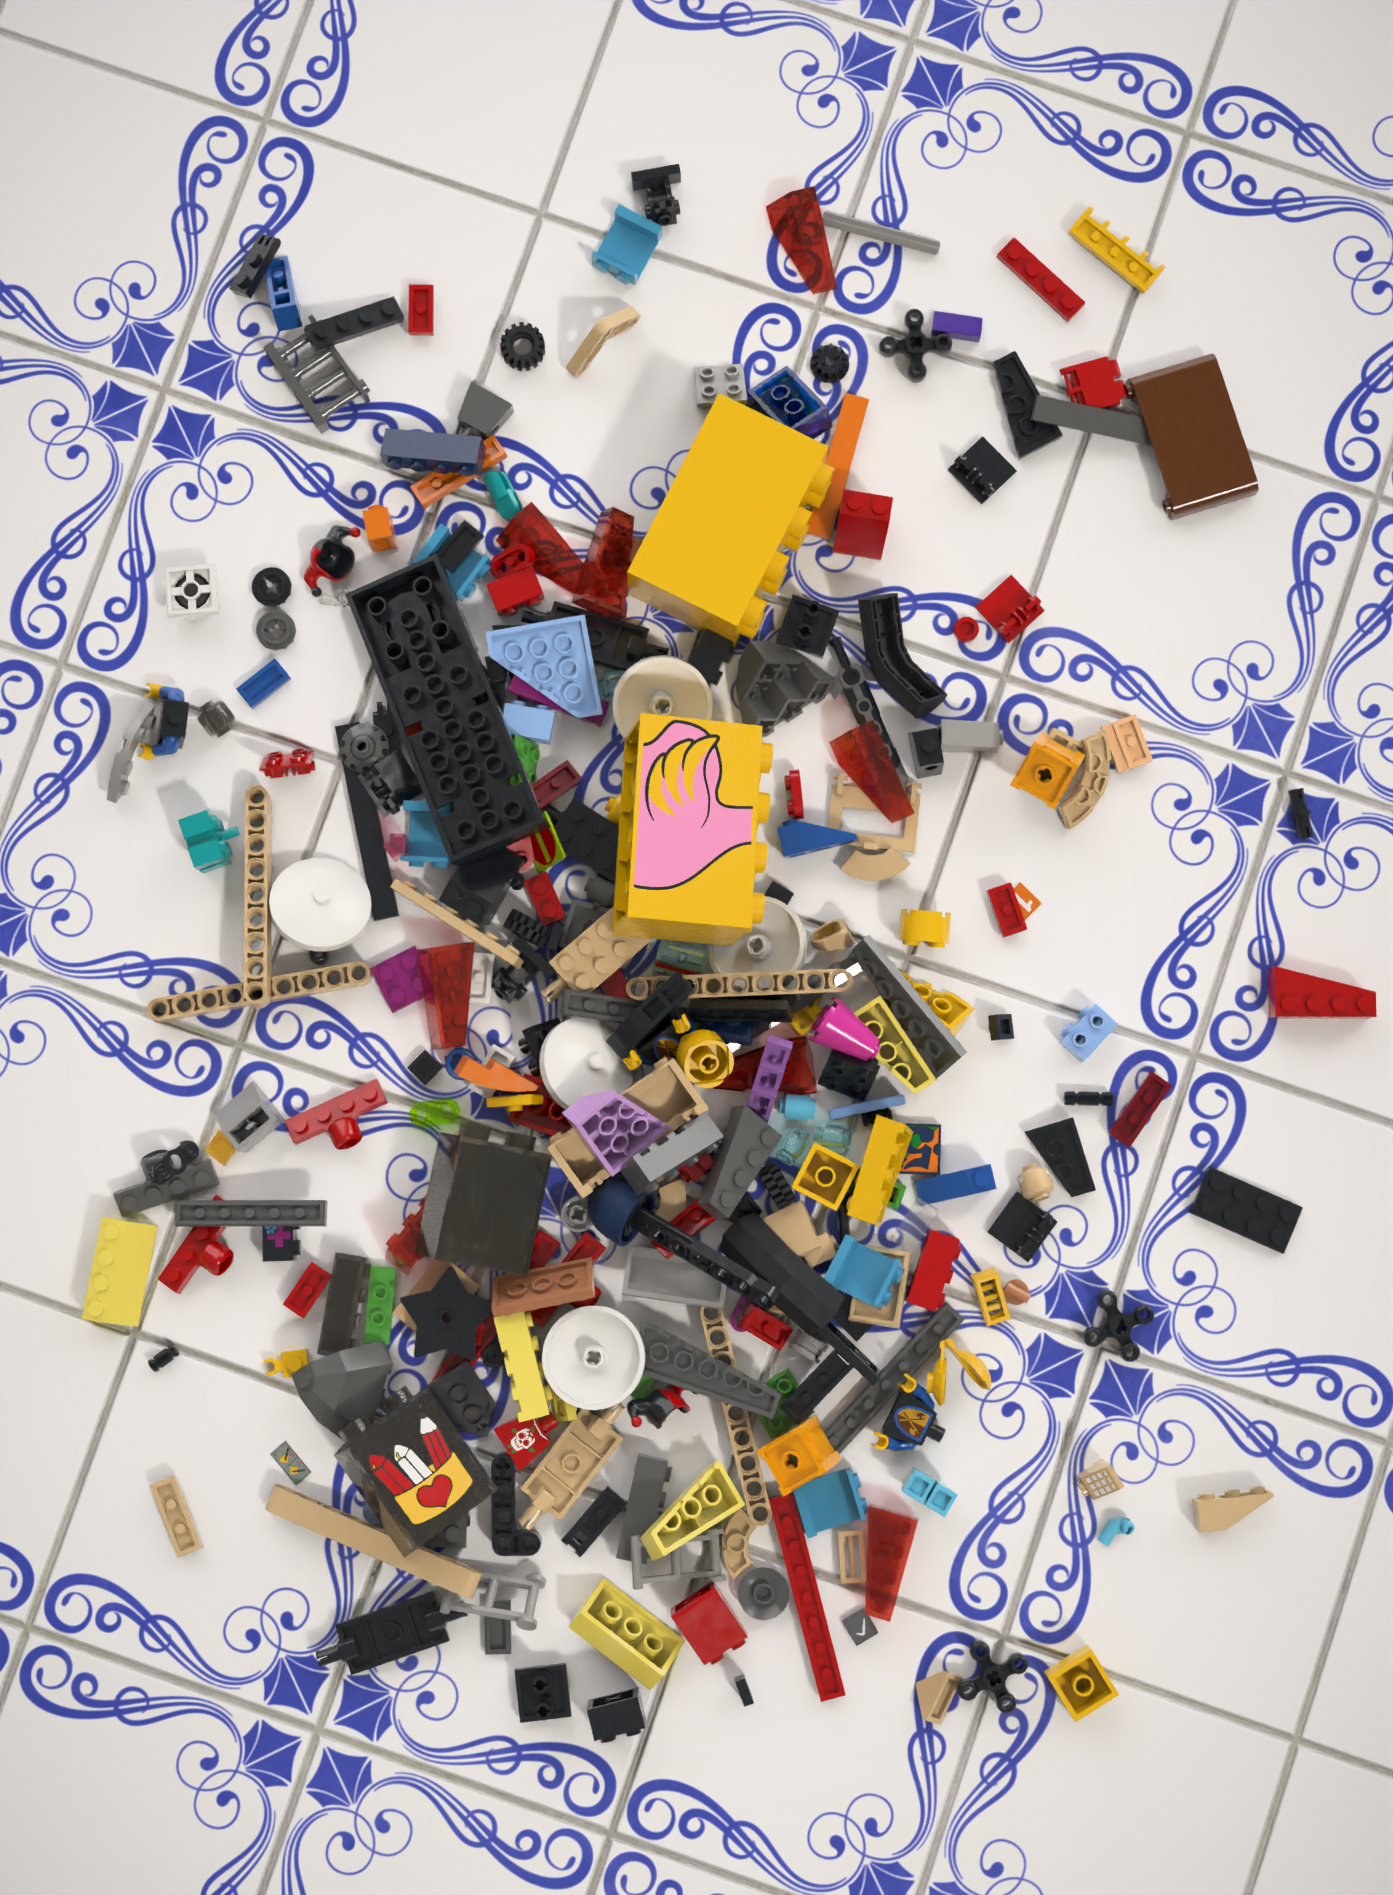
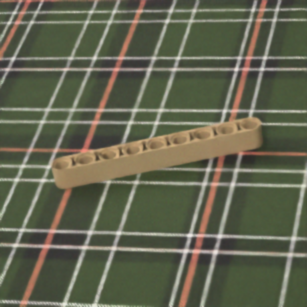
M261 785L249 787L245 794L244 997L251 1006L257 1009L265 1008L271 1000V916L269 912V898L272 888V800L266 789ZM257 795H264L262 802L253 803ZM257 819H264L262 826L258 828L253 827V823ZM256 844H264L261 851L253 852V847ZM256 868H264L260 876H253V871ZM256 892H263L264 895L261 900H252ZM263 916L264 919L260 925H252L255 917ZM256 941H263L261 949L257 951L252 950V946ZM257 965H262V973L256 976L252 975L253 968ZM256 990H263V996L259 1000H252V994Z
M356 961L271 977L270 1003L364 986L371 981L372 971L365 963ZM359 967L365 968V977L362 980H355L354 971ZM333 972H339L341 975V980L336 985H331L329 982V976ZM309 976H314L316 979V985L312 989H306L304 986V981ZM283 981H289L291 984V989L286 994H282L279 990V986ZM244 982L155 998L148 1003L147 1013L151 1019L159 1022H168L250 1007L251 1005L244 997ZM239 990L241 993L240 1000L232 1003L230 1001L231 992ZM254 993L252 994V1000H259V998L255 997ZM214 994L216 1003L213 1007L208 1008L205 1005V999L208 995ZM184 999H189L191 1002V1008L187 1012H182L180 1009V1004ZM163 1003L166 1006V1012L163 1016L158 1017L155 1013L156 1006Z
M844 969L682 975L687 981L692 980L695 983V991L687 999L842 993L850 990L854 982L852 974ZM843 973L847 977V984L842 988H838L834 982L835 977ZM817 974L821 977L822 983L820 987L813 989L809 984V980L813 975ZM792 975L796 979V986L788 990L784 986V980ZM671 976L632 978L626 986L627 994L632 999L644 1001L655 989L659 988L663 981H667ZM763 977H768L771 981V986L766 991H762L759 987V981ZM738 978H743L746 984L741 992H737L734 989V982ZM713 979H717L720 982V989L716 993H712L709 990V983ZM638 982H642L645 986V992L641 996L636 995L634 987Z
M701 1306L700 1317L709 1354L715 1358L721 1355L728 1356L731 1360L730 1366L737 1369L723 1310L718 1309V1316L714 1319H708L704 1315L706 1307ZM714 1330H720L724 1333L725 1338L722 1343L715 1344L710 1340V1334ZM721 1402L749 1518L754 1525L764 1526L770 1522L772 1511L748 1412L742 1409V1416L738 1419H733L728 1414L730 1407L733 1405ZM738 1431H746L748 1433L749 1439L746 1443L739 1444L735 1441L734 1436ZM745 1456H751L755 1459V1464L750 1469H745L740 1464L741 1459ZM752 1481L761 1484V1490L757 1494H751L747 1491V1485ZM761 1506L767 1510L766 1517L756 1519L753 1516L754 1509Z
M279 1484L274 1485L265 1510L466 1598H473L482 1576V1572Z

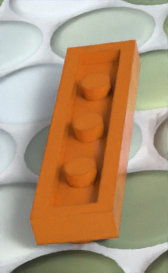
M494 434L483 441L486 446L482 473L508 457ZM434 471L411 485L410 488L425 509L478 475L463 476L459 473L451 472L440 474Z

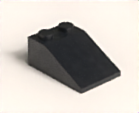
M504 847L460 866L449 879L438 900L480 926L490 925L525 859Z

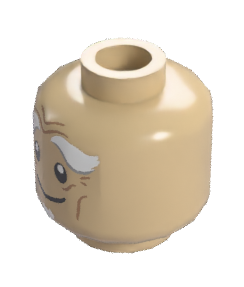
M1037 1163L1023 1167V1172L1017 1177L1023 1197L1031 1200L1032 1203L1051 1197L1050 1193L1054 1190V1185L1049 1170L1046 1167H1038Z

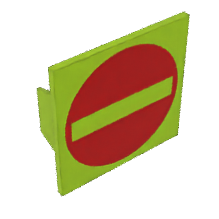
M546 811L543 812V816L549 821L551 827L530 836L534 855L533 863L538 874L543 873L566 858Z

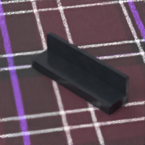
M768 995L690 999L688 1008L695 1021L792 1023L796 996Z

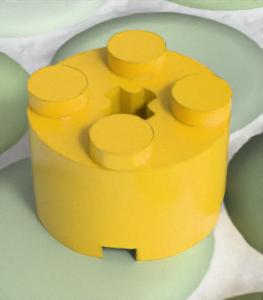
M901 909L899 939H903L902 944L919 946L920 941H928L927 946L945 948V943H949L951 913L945 912V917H942V912L910 910L909 915L907 914V909Z
M705 1029L696 1030L681 1037L676 1058L678 1065L687 1078L701 1088L716 1087L724 1082L723 1079L728 1074L730 1075L733 1070L734 1058L722 1038L716 1032Z

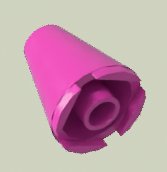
M833 996L830 1000L834 1003L831 1006L826 1004L811 1027L815 1032L813 1036L808 1034L807 1039L865 1061L869 1057L874 1059L881 1048L878 1045L879 1039L838 997Z

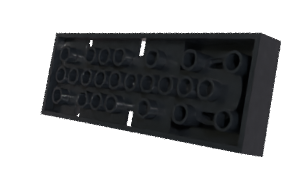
M434 554L346 593V598L450 863L458 867L550 828L551 825L543 816L489 682L490 674L481 662L477 652L478 648L446 568L438 555ZM487 693L490 701L477 706L476 700L481 695ZM420 722L423 730L408 736L406 728ZM520 774L523 782L510 787L507 779ZM452 803L455 811L440 817L437 809Z

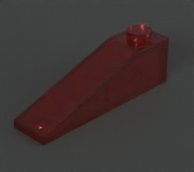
M815 186L791 191L767 205L766 211L772 233L784 247L785 253L797 267V271L812 294L837 289Z
M532 502L511 519L496 539V542L504 551L516 544H526L532 547L535 553V560L532 565L535 573L553 581L554 584L579 598L598 583L594 575Z
M874 720L853 728L829 742L839 766L892 824L915 814Z
M807 1036L785 1039L792 1041L793 1046L778 1092H784V1096H786V1093L797 1095L817 1093L813 1055ZM765 1046L733 1057L734 1066L732 1072L723 1079L724 1082L713 1087V1089L744 1092L746 1089H752Z

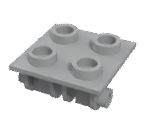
M743 363L694 367L698 408H703V410L711 409L719 393L741 404H747Z

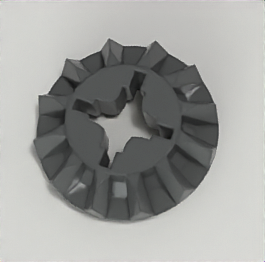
M271 611L259 619L256 626V635L259 642L265 648L277 651L286 649L288 645L294 642L296 627L293 619L288 614L281 611ZM276 621H278L279 628L286 631L279 633L277 640L274 638L273 633H269L270 630L275 628Z

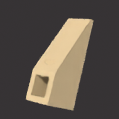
M1265 1486L1249 1488L1250 1492L1240 1493L1239 1489L1224 1491L1225 1495L1215 1496L1214 1492L1200 1493L1199 1498L1192 1499L1196 1530L1201 1533L1227 1530L1273 1498L1274 1493L1265 1490Z

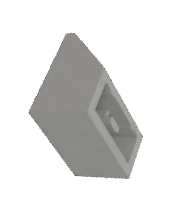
M254 1081L215 1113L223 1134L238 1152L243 1153L249 1152L285 1121Z

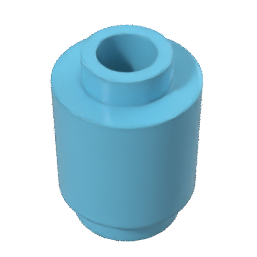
M787 1093L785 1098H780L779 1113H784V1119L802 1121L814 1119L816 1099H811L810 1096Z

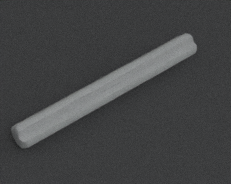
M825 211L822 217V225L933 255L938 254L941 245L939 240Z

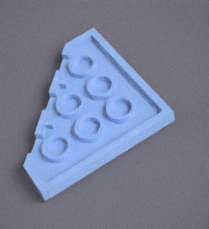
M585 615L485 632L489 655L494 661L577 719L602 715Z

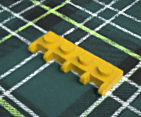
M1089 206L1070 228L1068 234L1144 295L1166 267L1161 264L1156 270L1144 260L1149 254L1147 251H1144L1140 256L1125 245L1130 239L1127 235L1120 241L1107 230L1111 222L1106 220L1103 225H1100L1090 217L1094 209Z

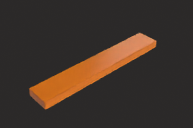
M845 393L826 464L835 468L830 480L832 484L820 509L813 507L807 535L829 541L831 539L843 490L869 399Z

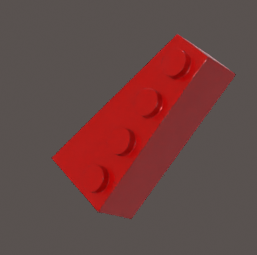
M1277 966L1268 968V1009L1270 1019H1371L1377 1017L1375 991Z

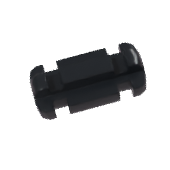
M891 1109L871 1111L869 1114L863 1113L861 1115L863 1125L865 1127L868 1124L874 1125L877 1115L893 1120Z
M173 1344L168 1345V1349L164 1348L153 1357V1360L148 1361V1365L154 1372H157L160 1367L163 1368L171 1362L174 1356H179V1352Z

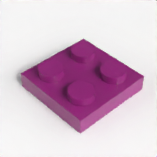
M416 946L370 968L392 1013L438 991Z

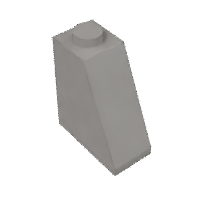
M941 719L937 726L942 753L997 752L999 745H1003L1004 735L1003 730H999V723Z

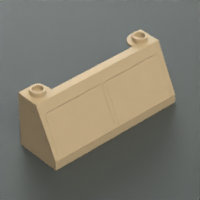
M666 1056L653 1065L655 1069L620 1094L671 1127L654 1143L659 1142L684 1123H688L691 1120V1116L692 1118L696 1115L700 1116L709 1109L675 1059L671 1057L668 1060ZM573 1128L564 1134L559 1131L548 1139L550 1144L546 1146L582 1199L593 1192L592 1189L596 1187V1183L600 1185L611 1176L597 1163Z

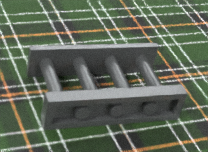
M313 315L308 317L311 324L318 322ZM302 334L283 348L278 347L276 349L272 342L263 347L266 355L321 434L330 429L327 424V420L330 419L328 416L359 395L366 404L370 402L367 394L370 392L367 384L363 379L358 381L334 345L323 349L295 368L293 366L289 368L285 361L288 360L287 357L309 343L306 334ZM333 356L340 368L310 388L308 386L303 388L299 383L302 379L301 376ZM347 376L354 387L322 408L320 406L317 408L313 403V400L316 399L315 396Z

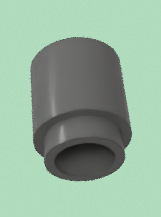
M598 875L594 879L590 877L584 888V891L587 892L586 898L600 903L606 908L608 906L612 908L614 906L615 884Z

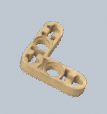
M630 306L600 320L591 329L567 364L566 369L575 378L580 376L589 367L605 342L631 329L639 321L641 315Z

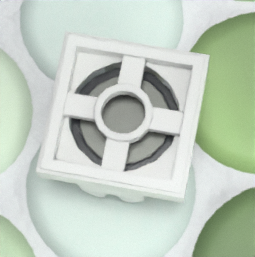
M214 563L164 568L167 615L169 619L183 617L185 620L194 621V618L204 620L207 618V615L219 614L216 566Z

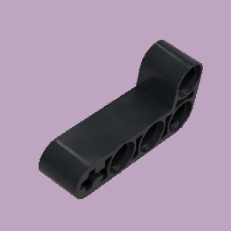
M501 1452L495 1456L491 1464L492 1548L499 1556H531L539 1551L542 1537L538 1531L533 1529L531 1531L516 1529V1465L508 1452ZM502 1458H505L506 1463H510V1466L506 1468L505 1477L511 1476V1479H496V1476L501 1477L502 1467L497 1466V1463H500ZM506 1484L509 1486L511 1493L508 1497H501L497 1493L499 1485ZM505 1510L509 1512L511 1520L508 1523L500 1522L497 1518L499 1511ZM503 1536L509 1538L511 1547L508 1549L500 1548L497 1543L498 1538ZM526 1536H532L536 1539L537 1546L532 1549L526 1548L523 1544V1539Z

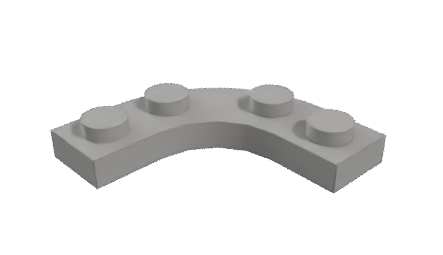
M145 702L123 735V748L119 753H116L111 769L107 793L108 801L116 803L129 790L130 781H128V776L133 768V762H131L138 743L143 742L148 729L152 730L156 723L154 704Z

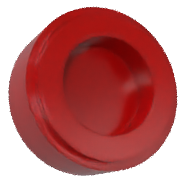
M971 617L960 618L955 623L953 629L955 638L963 643L972 642L979 632L978 623Z

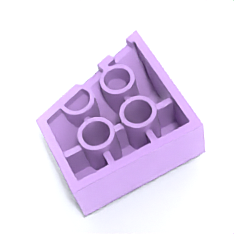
M614 1090L582 1096L562 1113L597 1163L612 1177L626 1165L632 1156L637 1153L641 1154L647 1147L671 1129L669 1125Z

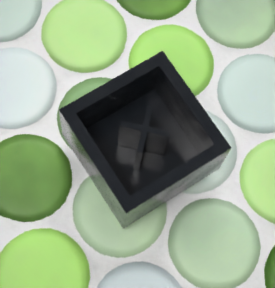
M639 1687L588 1700L587 1713L594 1741L601 1740V1743L611 1742L616 1739L617 1735L626 1733V1736H634L640 1734L641 1729L645 1728L646 1716Z

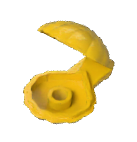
M951 1339L940 1342L941 1356L935 1364L934 1373L928 1372L927 1393H933L938 1405L942 1406L945 1402L947 1366L945 1346L979 1387L983 1390H990L991 1376L988 1368L980 1358L969 1351L958 1350Z

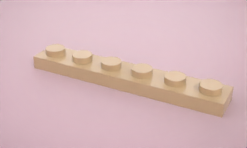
M395 879L390 886L403 897L518 970L524 961L518 956L520 952L509 944L504 948L498 944L500 940L498 937L488 931L485 935L477 930L479 926L468 918L465 921L457 918L458 912L446 905L444 909L436 904L438 900L427 892L424 895L416 892L418 887L405 879L402 883Z

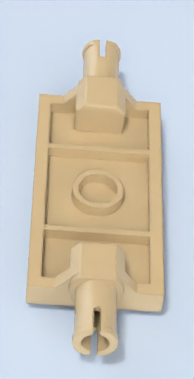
M612 907L548 962L558 973L556 975L557 979L541 991V994L545 997L553 991L554 993L546 999L552 1004L555 999L564 993V989L591 993L652 939L612 935Z
M619 1403L614 1411L612 1409L615 1405L605 1408L600 1415H595L587 1409H581L577 1414V1419L572 1420L520 1489L532 1499V1504L518 1520L523 1526L531 1518L525 1527L527 1530L531 1531L544 1513L547 1514L549 1512L561 1521L624 1439L623 1436L612 1429L613 1422L622 1410L626 1408L622 1403Z

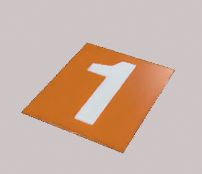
M1020 882L1014 888V892L1023 918L1026 920L1042 903Z

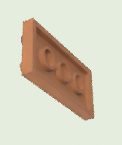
M592 1257L492 1277V1313L494 1317L508 1316L514 1313L533 1311L539 1308L558 1306L595 1297L594 1263Z

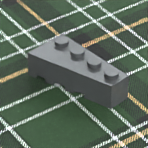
M746 1105L733 1106L731 1108L728 1125L724 1127L722 1133L724 1137L719 1149L715 1152L712 1169L707 1174L697 1204L715 1219L730 1217L782 1137L780 1133Z

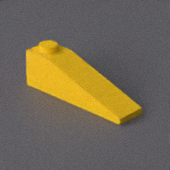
M900 971L955 1037L972 1014L974 1007L948 991L945 994L931 989L932 984L924 982V984L917 983L911 980L909 974Z

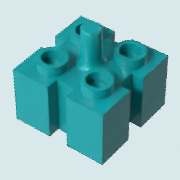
M208 810L178 820L195 869L204 874L231 864L229 857L233 856L229 843L225 842V840L240 835L237 826L225 830L221 819H218L216 815H211Z

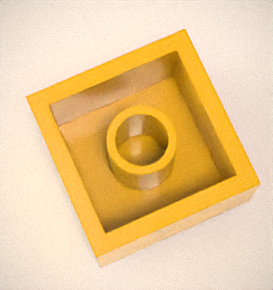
M814 1142L791 1185V1189L833 1211H837L860 1165Z
M1087 1644L1044 1671L1075 1722L1119 1695L1096 1655Z

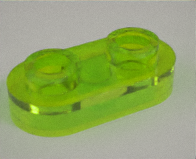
M443 1098L414 1104L410 1109L409 1116L414 1125L430 1127L455 1122L459 1118L461 1110L455 1100ZM445 1106H450L452 1109L451 1114L445 1116L442 1111ZM420 1110H425L427 1113L424 1119L418 1118L417 1114Z

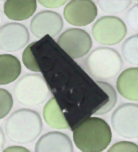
M1013 351L994 361L993 368L1019 461L1059 440L1063 434L1058 426L1031 420L1035 397L1040 395L1017 352Z

